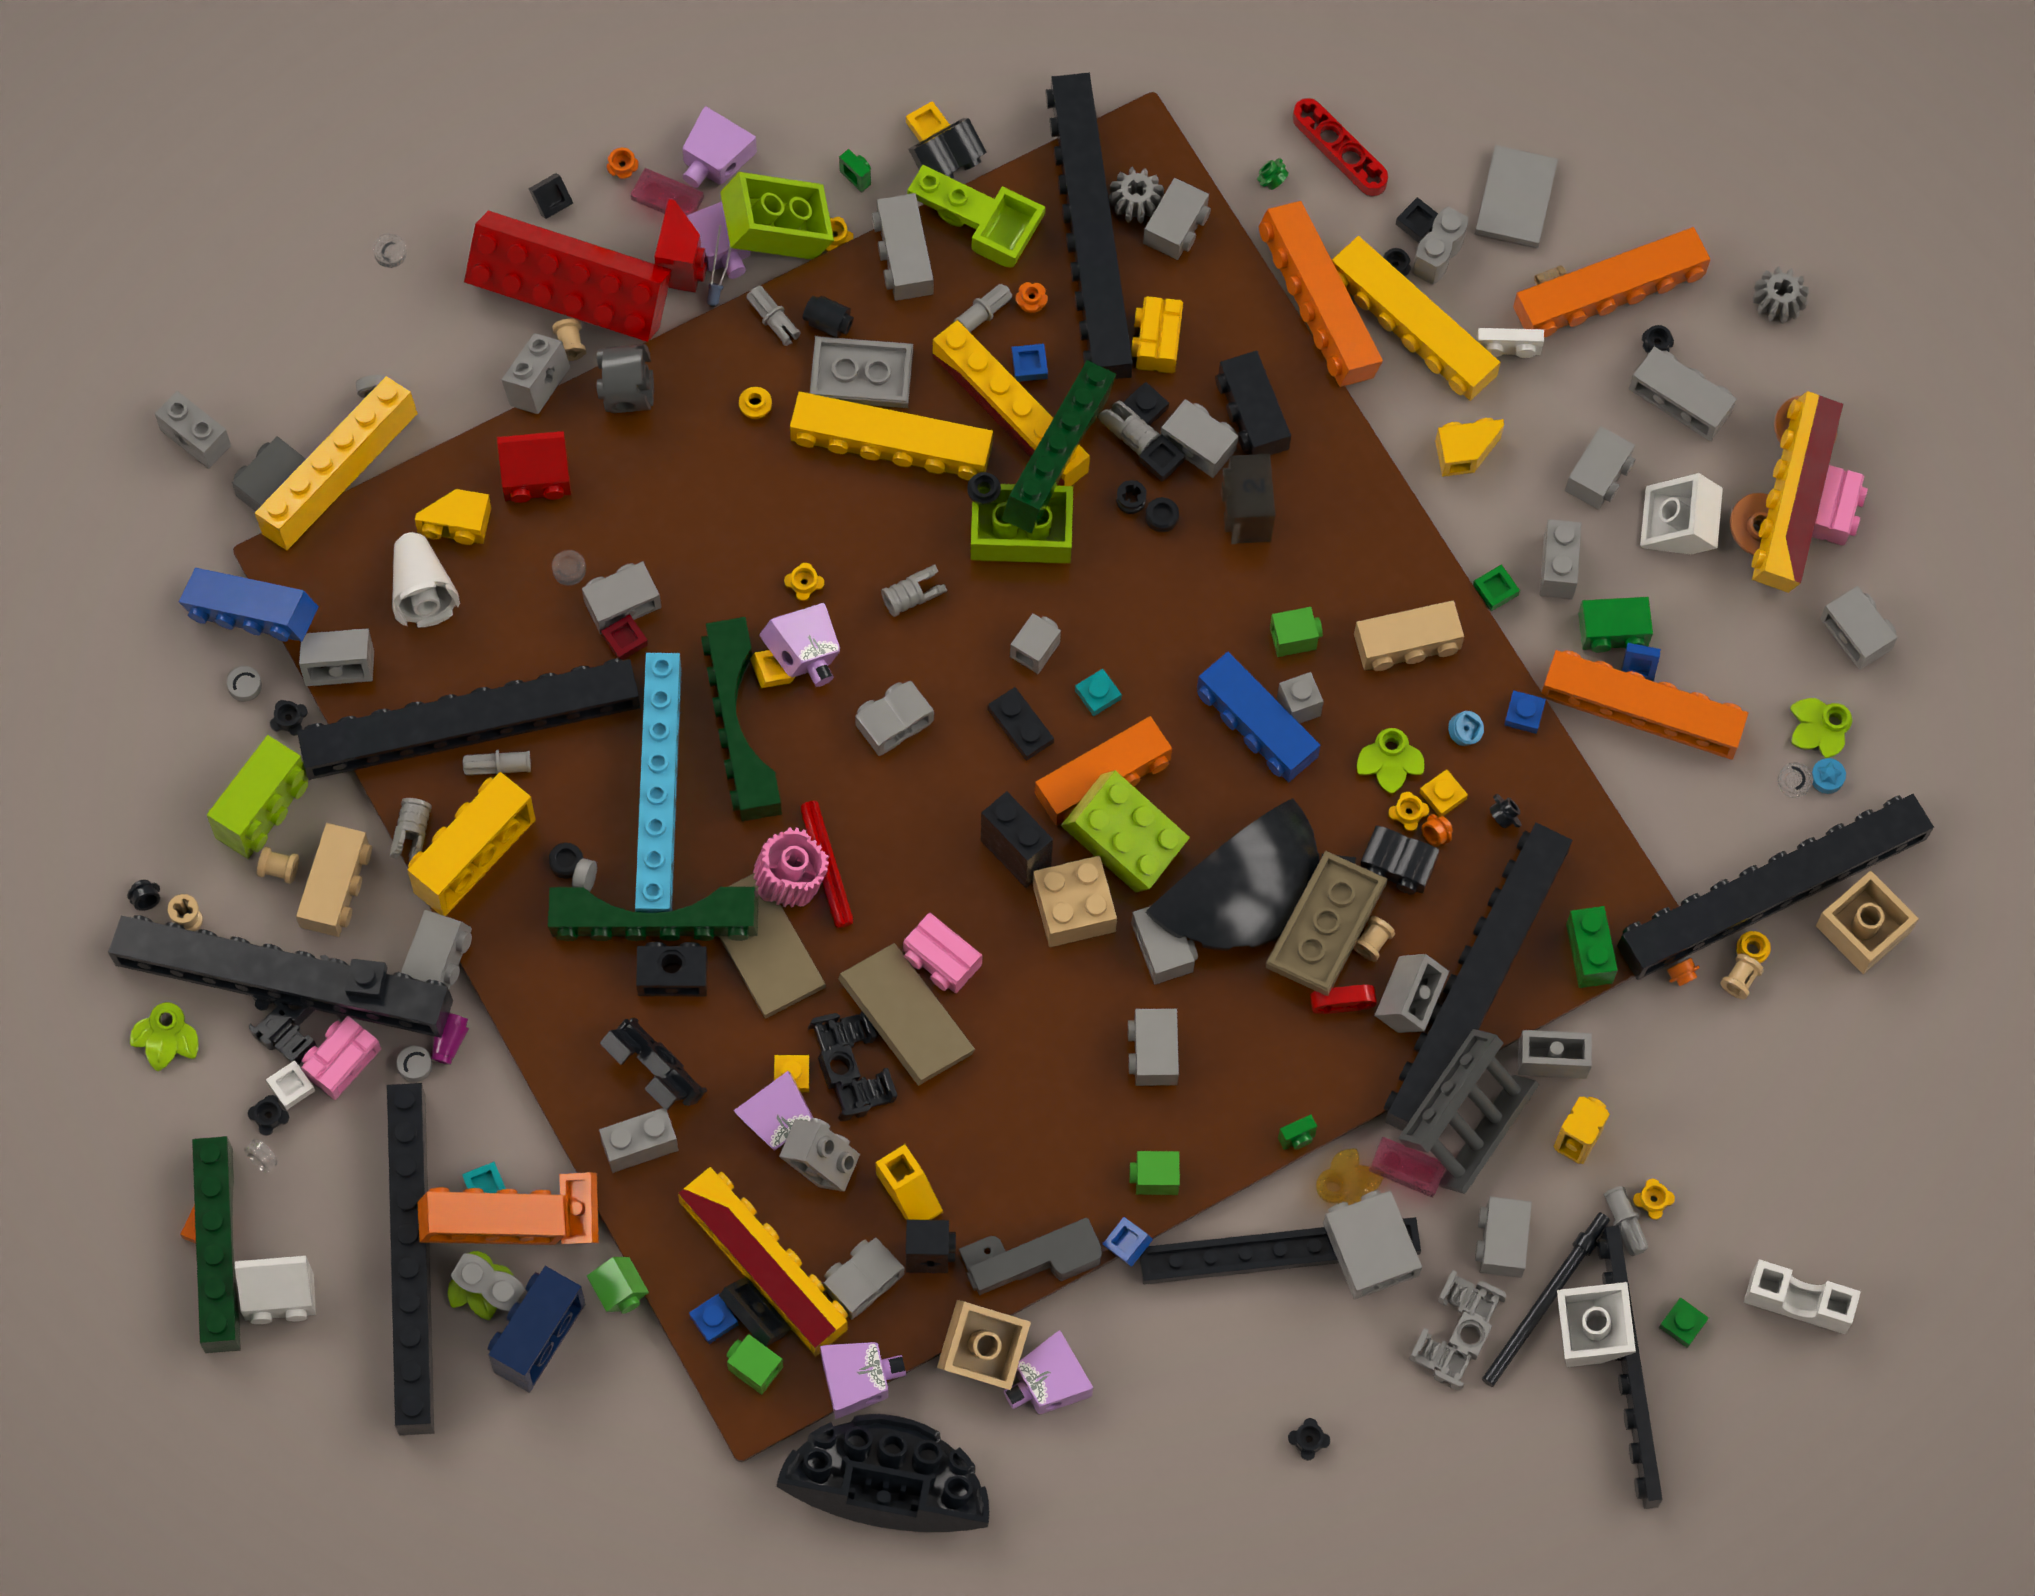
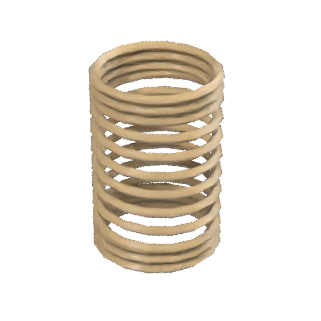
M1560 265L1551 270L1536 274L1534 281L1538 285L1546 282V280L1555 279L1557 276H1563L1567 272Z

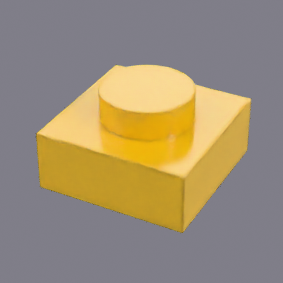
M933 101L906 116V124L919 142L950 125Z
M770 650L755 652L750 658L761 688L789 684L795 678L788 676Z
M1447 769L1421 787L1419 792L1439 817L1446 815L1464 802L1468 796Z
M774 1055V1080L785 1072L790 1071L800 1092H809V1055Z

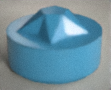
M1463 711L1451 718L1448 730L1450 737L1455 743L1461 746H1468L1482 738L1484 725L1476 713Z
M1831 758L1818 761L1811 772L1812 785L1819 792L1825 794H1832L1840 790L1846 779L1844 766L1839 761Z

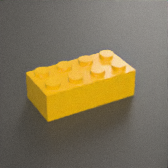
M499 772L494 778L490 777L485 780L480 786L475 799L471 803L465 802L456 812V819L447 828L445 826L440 828L433 836L432 844L424 852L419 851L409 862L407 871L413 893L440 915L446 916L536 820L531 796L502 772Z

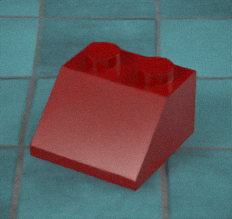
M668 199L654 256L655 264L672 269L669 288L696 293L698 281L704 282L707 263L704 262L706 248L701 247L700 234L678 203L673 199Z
M564 431L497 437L505 501L511 500L512 502L523 503L531 498L545 497L549 500H556L564 495H571Z

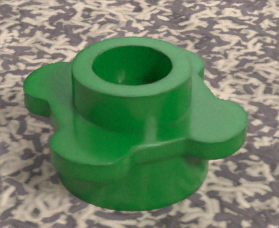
M1281 158L1275 161H1268L1260 169V175L1257 180L1261 182V187L1267 186L1269 190H1273L1287 178L1289 172L1285 169L1286 165L1282 163L1283 160Z

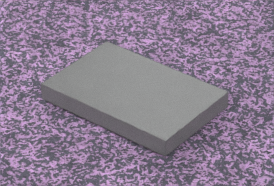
M1495 145L1475 234L1538 248L1558 159Z
M815 336L810 394L863 405L908 408L913 344Z

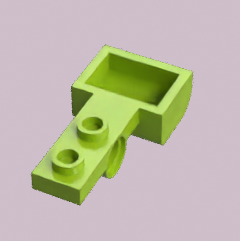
M922 165L907 190V194H916L917 201L937 210L939 216L947 223L957 227L966 224L977 229L972 236V250L993 262L1009 268L1015 266L1045 215V206L1003 186L994 199L925 165Z

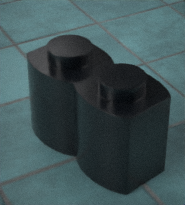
M962 118L908 149L919 170L922 165H925L952 179L954 178L952 172L962 166L964 170L975 167L982 162L980 156L987 153L969 118Z
M1375 826L1360 866L1387 878V881L1397 884V889L1404 893L1412 895L1415 892L1424 893L1437 862L1439 849L1425 842L1407 838L1391 829Z

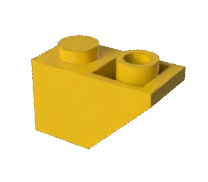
M1482 418L1475 423L1461 424L1460 422H1450L1443 425V427H1438L1435 443L1442 477L1475 473L1501 439L1504 420Z
M460 489L453 490L416 513L415 523L417 532L430 539L445 537L454 539L456 542L464 545H472L473 543L483 544L491 512L489 494Z
M906 1144L876 1162V1175L906 1220H932L943 1213L925 1173Z

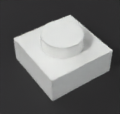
M295 1060L266 1079L267 1084L286 1110L315 1092L313 1085Z

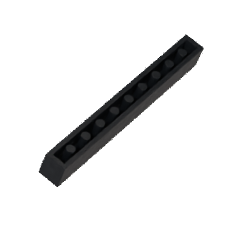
M1090 72L1051 76V89L1045 90L1047 109L1053 108L1054 117L1049 119L1051 137H1057L1058 146H1054V160L1056 166L1061 165L1063 174L1058 175V188L1060 195H1066L1067 204H1062V215L1064 224L1070 223L1071 233H1066L1068 253L1074 252L1075 262H1070L1072 282L1078 281L1079 291L1074 293L1076 311H1082L1084 321H1079V333L1081 341H1087L1088 350L1083 351V361L1085 364L1088 360L1116 373L1115 379L1131 378L1133 362Z
M611 659L601 666L591 668L589 666H579L573 668L568 673L559 675L546 673L540 675L536 680L527 682L514 680L506 683L503 687L494 689L481 687L473 690L471 694L462 696L454 694L444 695L438 701L429 703L412 702L404 708L392 711L390 709H379L372 712L369 716L360 718L346 716L332 724L314 723L306 726L304 730L297 731L307 778L312 780L640 709V701L631 660Z
M1914 794L1903 799L1900 795L1895 796L1883 804L1884 808L1873 812L1872 809L1866 810L1854 819L1855 822L1844 826L1843 823L1837 824L1825 833L1826 836L1818 840L1815 837L1808 838L1797 846V850L1789 854L1786 851L1779 852L1768 860V864L1760 868L1757 865L1750 866L1739 874V878L1731 882L1728 879L1719 881L1710 888V892L1702 896L1695 893L1681 902V906L1673 910L1666 907L1656 912L1651 917L1652 920L1642 925L1638 921L1627 926L1622 931L1623 934L1617 947L1635 978L1639 980L1927 840L1934 829L1933 824Z
M1535 823L1531 832L1526 830L1523 832L1516 847L1521 852L1516 861L1509 860L1502 874V877L1507 879L1503 888L1495 887L1487 906L1492 908L1488 917L1481 916L1472 934L1477 936L1474 945L1472 947L1469 945L1465 946L1458 960V963L1463 965L1458 976L1451 974L1443 992L1448 994L1443 1005L1436 1003L1429 1022L1433 1023L1429 1033L1422 1032L1413 1050L1418 1052L1417 1057L1413 1063L1406 1062L1398 1079L1403 1082L1399 1092L1397 1093L1392 1090L1383 1109L1389 1111L1385 1123L1403 1131L1473 1029L1479 1030L1569 852L1572 839L1538 823Z
M121 915L108 951L115 966L249 996L254 995L272 1001L344 1017L349 1016L353 1019L439 1038L442 1037L453 1004L451 993L442 982L431 979L426 982L413 980L411 976L400 972H395L393 975L386 974L381 1000L347 996L345 986L350 966L340 959L329 958L326 961L317 959L305 951L285 952L273 944L258 946L236 936L226 939L218 937L215 933L205 929H199L198 932L185 930L183 926L173 922H167L165 925L154 923L151 919L141 915H134L133 918Z
M422 1083L387 1085L395 1427L399 1436L435 1434L430 1244L419 1241L418 1201L428 1192L426 1095Z

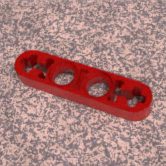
M1304 98L1298 101L1293 111V123L1364 194L1369 196L1382 194L1388 182V172L1385 167L1319 102L1311 98ZM1302 111L1305 113L1314 112L1313 119L1309 116L1303 118ZM1325 130H1332L1337 133L1338 139L1330 143L1325 142L1320 134ZM1347 152H1355L1359 155L1360 161L1356 164H1348L1343 160L1342 156ZM1365 164H1367L1366 172L1363 170ZM1368 175L1371 178H1375L1376 176H1378V184L1375 181L1368 183Z

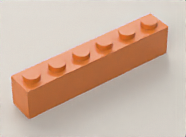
M1302 201L1267 209L1258 226L1260 237L1267 243L1272 253L1273 262L1280 269L1286 281L1288 292L1294 296L1300 308L1301 318L1304 322H1307L1313 334L1316 347L1321 350L1326 359L1329 373L1335 377L1339 387L1373 379L1383 360Z
M1691 227L1517 292L1513 308L1524 329H1544L1545 338L1554 334L1557 329L1567 325L1570 327L1578 326L1591 316L1597 314L1600 316L1607 315L1623 304H1637L1650 294L1656 292L1659 294L1666 293L1682 282L1692 283L1698 281L1706 274L1710 257L1695 228Z
M1555 650L1542 689V694L1547 700L1733 760L1749 714V712L1743 711L1736 704H1721L1710 700L1708 696L1702 693L1681 691L1671 683H1657L1645 679L1640 673L1634 671L1623 672L1614 669L1607 662H1592L1568 650L1563 652Z

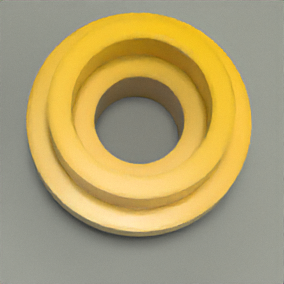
M750 387L744 390L739 397L741 412L751 419H760L771 410V396L768 391L761 387ZM754 398L761 400L757 405H753L749 401Z
M1749 931L1742 934L1736 944L1737 955L1746 954L1757 960L1760 964L1768 958L1771 951L1770 942L1767 937L1757 931ZM1755 945L1759 952L1755 954L1750 953L1747 950V946Z

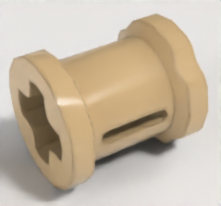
M568 318L553 324V333L557 335L558 340L563 342L568 361L582 358L586 354V348L581 344L580 339L581 321Z
M264 847L258 861L257 876L264 877L265 875L285 879V883L291 884L297 874L299 855L293 853L291 856L272 852L271 848Z
M180 894L170 900L167 911L172 922L183 925L185 930H198L202 925L203 917L199 912L197 901L188 894Z
M1370 916L1367 921L1368 926L1355 943L1353 949L1365 959L1375 962L1380 956L1378 952L1387 939L1394 937L1395 930L1379 917Z
M1738 954L1735 958L1736 965L1728 977H1723L1720 984L1732 996L1746 999L1752 982L1756 976L1762 975L1763 966L1746 954Z

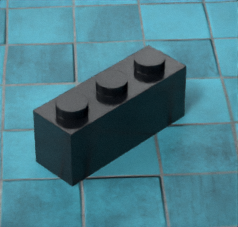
M1258 351L1221 361L1219 373L1215 375V381L1219 393H1225L1229 402L1226 404V408L1231 422H1237L1239 427L1238 440L1242 450H1248L1252 461L1289 450L1291 434Z

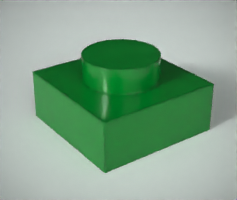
M850 149L839 156L840 172L862 193L871 185V166L861 155L856 156Z
M1502 564L1473 582L1474 588L1491 612L1519 596L1520 589Z
M1310 1114L1280 1128L1278 1140L1283 1150L1294 1147L1297 1150L1313 1141L1312 1137H1315L1317 1124L1312 1115Z
M1680 1297L1659 1328L1688 1348L1709 1317Z

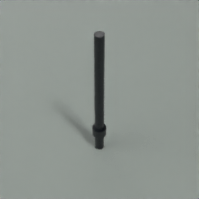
M1599 1212L1587 1230L1580 1232L1572 1243L1574 1246L1573 1250L1482 1377L1483 1382L1487 1385L1494 1387L1557 1297V1290H1561L1583 1258L1591 1255L1597 1246V1238L1610 1221L1605 1214Z

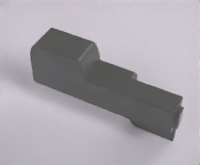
M1088 1218L1081 1219L1008 1251H1005L1001 1240L995 1236L986 1237L959 1249L968 1270L967 1277L973 1290H977L979 1296L1050 1268L1058 1280L1064 1281L1099 1266L1102 1254L1099 1240ZM989 1249L991 1252L990 1254H985L984 1250Z

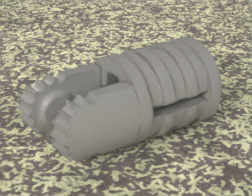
M1120 400L1115 402L1110 410H1103L1098 415L1099 420L1119 439L1123 440L1126 445L1130 446L1133 451H1136L1138 455L1160 436L1157 431H1154L1150 425H1147L1143 419H1140L1134 411Z
M935 564L907 577L906 580H902L898 584L890 586V588L886 587L881 590L884 603L893 617L899 615L900 612L908 610V608H912L917 604L920 605L947 592L945 585L942 584L936 585L923 593L918 584L923 579L935 576L938 572Z
M403 798L389 857L398 859L403 850L404 839L413 840L409 853L410 862L415 854L422 851L427 820H429L432 805L416 798Z

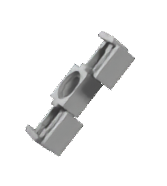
M1452 1270L1438 1302L1445 1306L1449 1302L1459 1307L1458 1312H1466H1463L1448 1345H1446L1447 1342L1442 1341L1441 1344L1432 1340V1335L1428 1333L1429 1330L1424 1328L1409 1360L1432 1371L1434 1368L1441 1370V1372L1435 1370L1434 1379L1440 1383L1446 1381L1450 1383L1451 1388L1461 1390L1464 1383L1460 1380L1471 1358L1477 1359L1493 1326L1488 1322L1499 1300L1505 1301L1506 1293L1483 1281L1479 1282L1475 1289V1284L1456 1276L1457 1272ZM1453 1284H1454L1455 1287H1454V1289H1453V1291H1452V1293H1451L1449 1299H1446V1296H1448V1294H1449V1292H1450V1290H1451V1288H1452V1286H1453ZM1466 1327L1475 1328L1480 1335V1340L1472 1345L1466 1344L1460 1337L1461 1330ZM1428 1340L1422 1354H1418L1419 1351H1421L1425 1341Z

